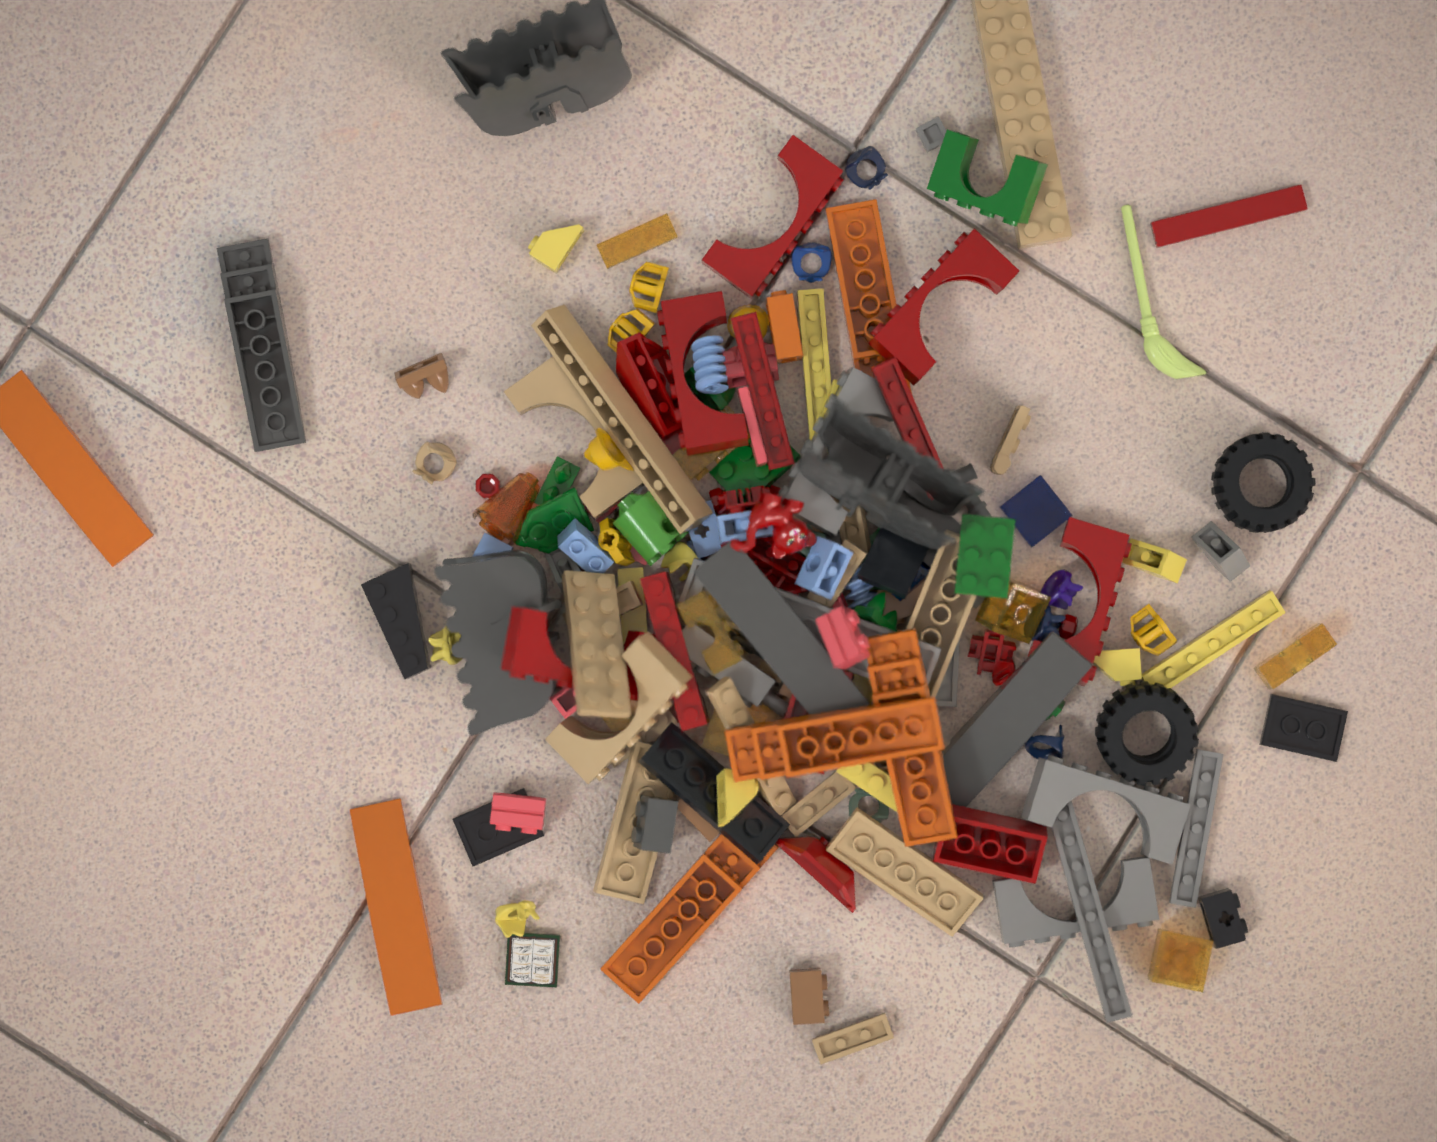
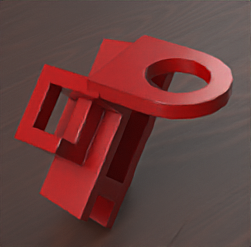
M985 629L984 636L972 635L967 657L979 659L977 675H981V671L992 672V682L995 686H999L1016 670L1012 656L1013 651H1016L1017 647L1015 642L1004 640V632ZM989 636L998 637L999 639L989 638ZM984 658L994 660V662L986 661Z

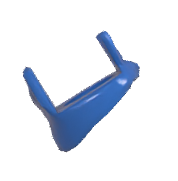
M808 242L795 247L792 253V266L795 274L799 277L798 280H805L809 283L823 281L822 277L828 274L831 267L832 255L830 248L816 242ZM807 253H815L821 258L822 265L816 273H806L801 267V259Z

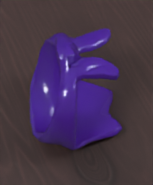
M1065 569L1058 570L1044 583L1040 597L1046 605L1067 610L1068 606L1072 605V597L1076 596L1077 591H1081L1083 586L1072 583L1071 572Z

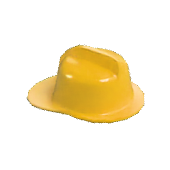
M597 428L596 436L588 444L584 457L603 471L619 466L634 471L610 435L605 430Z

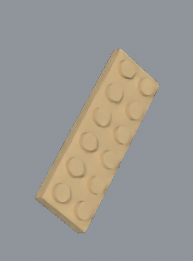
M565 570L562 574V584L577 714L628 718L631 714L625 659L622 657L624 649L614 574Z
M638 741L631 748L593 892L644 904L658 852L645 851L633 847L634 843L631 839L632 830L636 827L638 818L635 813L636 804L640 801L641 795L672 799L674 792L638 762L652 746V744Z
M858 807L826 846V851L951 937L954 936L984 898L981 892L939 863L933 862L932 858L916 847H905L903 838Z

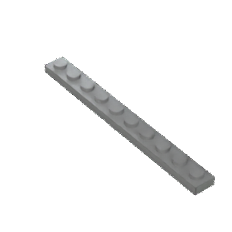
M1071 800L1061 809L1051 828L1105 1021L1109 1023L1132 1017V1012Z

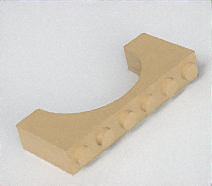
M554 357L548 359L504 391L520 415L539 407L559 406L580 414L592 425L595 431L597 428L605 430ZM620 466L607 471L599 468L590 487L579 497L593 517L597 519L620 503L631 492L634 493L643 487L644 483L635 470L630 471Z
M649 632L637 638L622 655L630 666L638 687V706L629 726L620 731L602 732L581 724L571 715L562 721L545 739L587 784H590L596 778L601 781L611 771L608 768L611 763L616 765L626 755L623 750L627 746L632 748L641 739L638 734L642 730L647 732L657 722L654 717L658 713L663 715L673 705L670 700L674 696L679 698L688 689L686 683L692 676Z

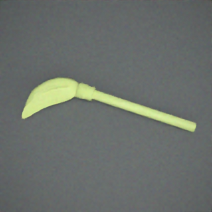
M1124 205L1121 207L1142 316L1139 322L1141 324L1142 336L1144 337V351L1149 361L1158 370L1171 378L1181 379L1205 375L1206 371L1185 358L1167 339L1159 335L1156 318L1152 316L1132 208L1130 205Z

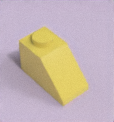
M578 224L542 232L540 237L536 235L528 246L531 250L529 252L530 257L554 273H557L583 234L584 228Z
M1130 538L1129 543H1132L1128 558L1123 557L1122 563L1178 584L1187 559L1170 550Z
M1140 648L1101 651L1100 657L1095 656L1093 665L1097 666L1112 681H1120V686L1131 683L1136 685L1135 680L1142 679Z
M724 769L716 776L718 827H724L758 792L757 779L734 783L732 769Z

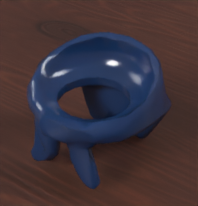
M873 146L855 151L847 160L845 167L847 177L859 188L871 190L888 176L887 173L884 174L886 168L884 159ZM864 159L872 160L877 166L876 175L870 180L861 179L857 174V166Z
M1046 604L1035 607L1026 624L1025 633L1027 638L1032 642L1034 640L1043 642L1052 631L1059 636L1057 629L1061 625L1060 622L1065 620V616L1053 615L1051 607Z
M1059 725L1056 736H1031L1024 744L1026 751L1036 759L1042 758L1047 760L1048 755L1062 759L1064 751L1063 740L1065 737L1062 733L1063 725ZM1036 742H1040L1047 744L1052 748L1040 749L1035 747L1033 744Z

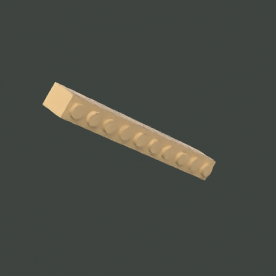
M565 304L546 310L531 325L679 534L698 527L713 511Z

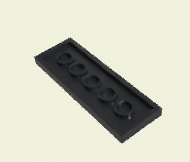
M673 722L666 727L638 761L756 864L762 861L790 825L756 795L724 827H718L716 776L726 768L681 731Z

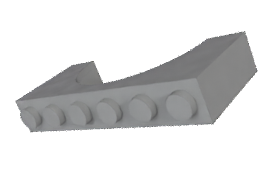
M854 367L848 369L847 372L843 370L836 383L839 385L836 394L831 393L824 406L827 408L824 417L819 416L812 429L816 432L811 440H806L800 453L803 454L805 447L810 445L821 458L825 444L820 440L818 430L822 426L834 398L843 401L853 413H861L865 416L878 417L892 422L893 418L876 380ZM795 462L788 475L792 477L787 486L783 485L777 496L782 497L781 502L783 498L805 502L803 510L800 513H793V516L829 536L837 535L848 512L843 508L837 510L836 506L838 504L832 497L809 481L800 472L799 463Z
M1048 755L1047 760L1038 759L1021 818L1052 827L1061 809L1075 797L1095 790L1112 791L1124 798L1132 806L1139 818L1143 835L1141 855L1173 864L1190 808V804L1182 802V796L1169 792L1167 797L1158 795L1160 789L1146 785L1142 790L1135 787L1136 782H1128L1123 778H1120V782L1110 780L1111 774L1097 770L1094 775L1087 772L1088 767L1072 763V767L1062 765L1063 759Z
M1142 856L1120 860L1121 874L1118 887L1110 901L1102 908L1107 927H1112V931H1121L1128 929V924L1137 923L1138 927L1151 926L1154 920H1159L1150 858ZM1010 878L992 880L1002 942L1004 944L1009 943V947L1024 946V941L1033 939L1035 943H1045L1050 941V937L1059 935L1061 939L1075 938L1076 933L1080 932L1077 920L1057 919L1039 911L1028 899L1020 880Z

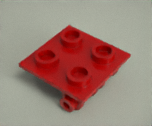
M764 485L751 487L750 491L749 488H745L746 503L743 501L741 489H737V496L736 490L722 491V494L717 495L718 504L723 505L724 508L718 511V514L726 513L728 515L746 512L749 509L752 510L757 503L760 492L770 494L769 487L764 488Z

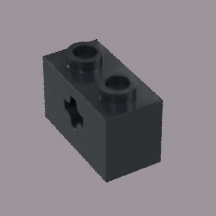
M1226 888L1198 897L1213 948L1218 949L1246 941L1245 933H1248L1245 919L1239 917L1237 909L1241 908L1237 893H1232L1231 889ZM1223 911L1224 913L1230 915V917L1226 919L1227 924H1225L1222 921H1219V918L1222 917Z

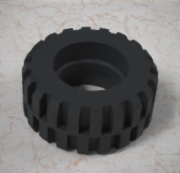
M1262 432L1243 437L1223 451L1222 456L1215 463V472H1212L1211 480L1214 487L1211 490L1212 495L1216 497L1217 502L1215 504L1218 510L1221 509L1223 511V516L1228 521L1234 522L1236 527L1247 529L1249 532L1267 533L1293 524L1300 515L1306 512L1308 509L1307 505L1314 496L1312 487L1315 486V478H1312L1311 473L1314 468L1312 463L1309 464L1306 457L1308 455L1304 450L1300 451L1296 447L1298 445L1293 440L1288 441L1280 434L1272 435L1269 432ZM1255 459L1272 460L1284 472L1286 491L1282 499L1273 506H1254L1245 499L1241 492L1239 484L1240 474L1243 468Z
M1148 681L1140 682V685L1137 686L1131 683L1125 685L1126 689L1122 692L1116 690L1112 693L1113 698L1103 703L1102 707L1104 710L1102 713H1098L1096 719L1098 722V727H1095L1096 743L1105 762L1116 775H1121L1128 782L1136 781L1138 785L1146 786L1147 782L1158 785L1161 784L1162 779L1166 778L1168 781L1174 779L1175 776L1173 774L1178 770L1182 773L1187 768L1185 763L1187 760H1193L1195 756L1193 749L1198 747L1199 739L1196 733L1199 730L1192 710L1171 688L1167 689L1163 684L1156 682L1154 685H1151ZM1144 711L1161 713L1166 717L1171 728L1167 743L1159 751L1150 755L1131 753L1125 747L1122 738L1127 722L1133 716Z

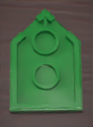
M575 487L529 510L515 545L538 549L540 552L549 554L559 549L557 536L574 519L578 520L590 532L594 531Z

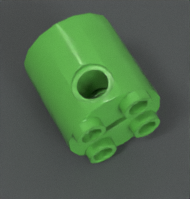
M649 491L644 495L631 492L617 505L619 507V518L612 523L650 566L689 533L687 531L679 534Z

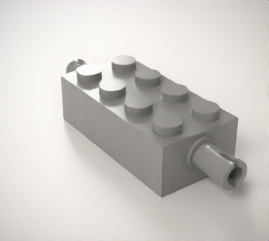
M691 621L685 627H682L689 658L697 664L695 667L696 671L706 678L711 674L718 681L724 676L730 677L746 706L750 708L752 704L757 707L763 704L780 715V717L784 715L789 703L772 692L771 687L775 680Z

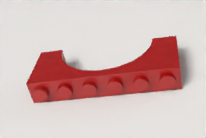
M794 135L791 136L777 157V160L792 175L798 191V210L791 226L780 238L759 248H736L716 239L701 260L703 265L750 299L755 294L760 297L768 286L765 280L770 274L773 276L777 274L783 265L780 260L784 254L790 255L798 244L795 239L800 232L805 234L813 224L811 217L816 211L818 213L822 212L829 202L826 199L827 195L831 190L836 192L844 181L841 178L843 174L842 169Z
M975 228L969 234L964 231L954 242L957 247L951 253L947 250L937 260L941 265L936 270L930 268L921 278L924 283L919 288L914 285L904 296L907 299L902 307L897 304L887 314L891 319L885 325L880 322L870 333L874 337L868 344L885 360L895 357L904 377L913 386L937 362L926 349L920 333V312L927 295L936 287L953 281L974 282L988 288L997 295L1020 271Z
M722 291L661 301L662 310H658L657 315L659 326L665 325L666 334L661 335L663 349L669 350L670 359H665L668 375L673 374L674 383L670 384L672 399L677 398L679 407L674 408L676 424L682 423L683 432L678 433L680 448H686L687 456L748 446L749 440L744 413H723L704 405L691 392L684 376L685 361L692 343L708 330L722 324H727Z
M1069 517L1065 525L1060 547L1076 554L1090 569L1097 588V605L1090 623L1080 633L1064 641L1093 663L1095 656L1100 657L1104 642L1100 641L1102 631L1107 632L1111 620V617L1107 616L1109 606L1114 607L1118 592H1115L1114 588L1116 582L1121 583L1125 568L1121 567L1123 557L1128 558L1132 543H1128L1129 534ZM1034 640L1032 642L1028 656L1042 643L1041 641ZM1093 665L1077 685L1085 687L1088 680L1093 681L1097 666Z
M665 571L640 578L657 641L692 676L686 683L688 689L679 698L673 697L681 731L706 725L710 720L689 658L670 574Z
M512 607L501 670L509 671V677L525 680L526 675L534 676V682L549 684L551 679L557 681V686L572 688L574 684L573 671L556 656L548 639L546 628L547 612ZM628 630L623 645L624 652L637 638L646 632ZM625 661L630 700L638 701L636 679L630 666Z

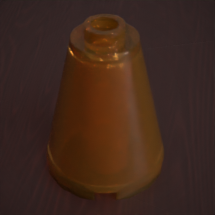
M526 472V474L519 473L475 509L472 517L475 519L478 516L481 519L478 524L493 537L500 541L506 538L510 540L508 545H514L521 533L526 514L531 510L540 490V486L537 484L539 480L529 472Z

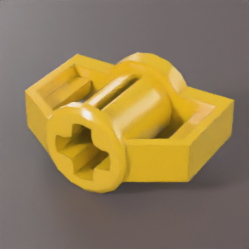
M645 262L633 273L629 294L635 308L657 313L669 267ZM645 271L660 275L661 278L657 280L639 274ZM634 292L654 297L655 300L651 302L636 298Z
M639 309L621 313L609 328L607 345L617 353V341L613 339V331L623 339L638 332L646 337L656 323ZM631 314L645 328L641 331L624 316Z
M611 518L599 522L600 534L598 536V544L600 548L608 551L616 564L628 566L634 563L635 560L630 551L632 545L612 524L615 520Z
M1150 604L1130 617L1131 636L1143 651L1159 656L1177 643V639ZM1148 615L1152 617L1153 620L1134 632L1135 624ZM1164 634L1167 637L1166 640L1155 648L1147 647V645Z

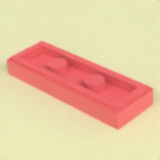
M747 386L738 388L737 394L742 413L745 416L756 467L766 465L768 460L749 388Z

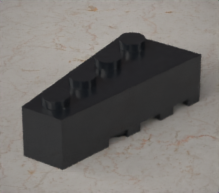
M411 563L404 564L361 584L403 678L409 679L431 669Z

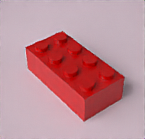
M951 804L957 838L936 841L933 849V862L1036 884L1048 838L1047 826L1024 819Z

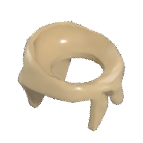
M425 442L416 456L415 465L417 470L412 472L420 475L423 480L433 485L434 481H444L449 477L457 461L453 451L447 445ZM436 453L442 457L444 467L439 473H430L425 469L424 459L428 454Z

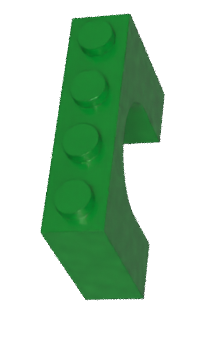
M947 129L927 189L934 191V197L948 201L949 198L958 200L956 205L969 210H971L972 206L980 209L979 214L990 218H994L995 214L1003 217V223L1017 227L1018 223L1027 224L1048 164L1016 154L1003 188L992 196L983 197L974 190L969 179V168L979 139Z

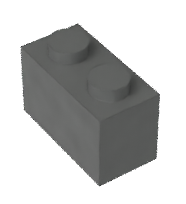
M641 795L635 809L638 818L637 825L632 830L631 839L634 843L633 847L645 851L671 854L678 801L671 798Z

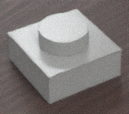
M939 116L915 129L927 153L941 146L946 134V129Z

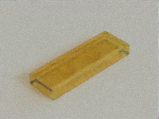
M666 213L597 244V248L606 268L609 269L677 239L678 236Z

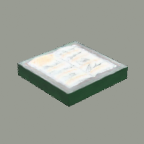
M524 933L521 937L512 934L507 938L505 985L557 988L560 935Z

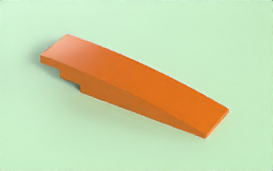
M877 199L825 208L853 367L874 379L875 377L870 367L885 361V359L868 344L874 337L870 333L880 322L885 325L891 319L887 314L897 305ZM906 379V382H907V384H908V386H909V389H910V391H911L910 382Z
M20 370L0 386V428L112 567L154 536L61 414L54 409L23 370Z
M916 628L867 637L870 644L868 648L870 656L867 658V669L873 691L872 699L874 705L930 697ZM941 750L887 759V767L905 847L957 838Z
M935 697L862 706L725 729L734 783L760 778V780L781 776L789 778L944 749Z
M401 798L350 809L390 1016L442 1005L443 1002L437 979L438 974L433 955L434 950Z
M720 834L600 970L639 1004L739 894L779 846L774 844L762 861L756 864L724 835Z

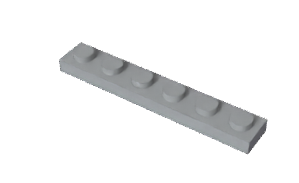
M1196 749L1187 804H1190V808L1179 843L1169 899L1171 904L1196 908L1223 760V754Z

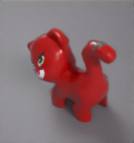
M760 492L757 503L749 514V525L746 530L747 540L741 542L738 539H732L730 541L731 548L737 552L747 553L755 547L757 529L774 526L772 531L774 543L771 550L775 559L782 558L786 554L801 551L804 547L813 546L816 543L815 534L807 528L804 521L793 517V513H800L803 510L805 502L783 498L781 502V496Z

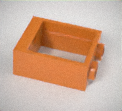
M786 290L772 292L771 296L766 299V308L777 364L802 360L803 352L793 293L787 294Z

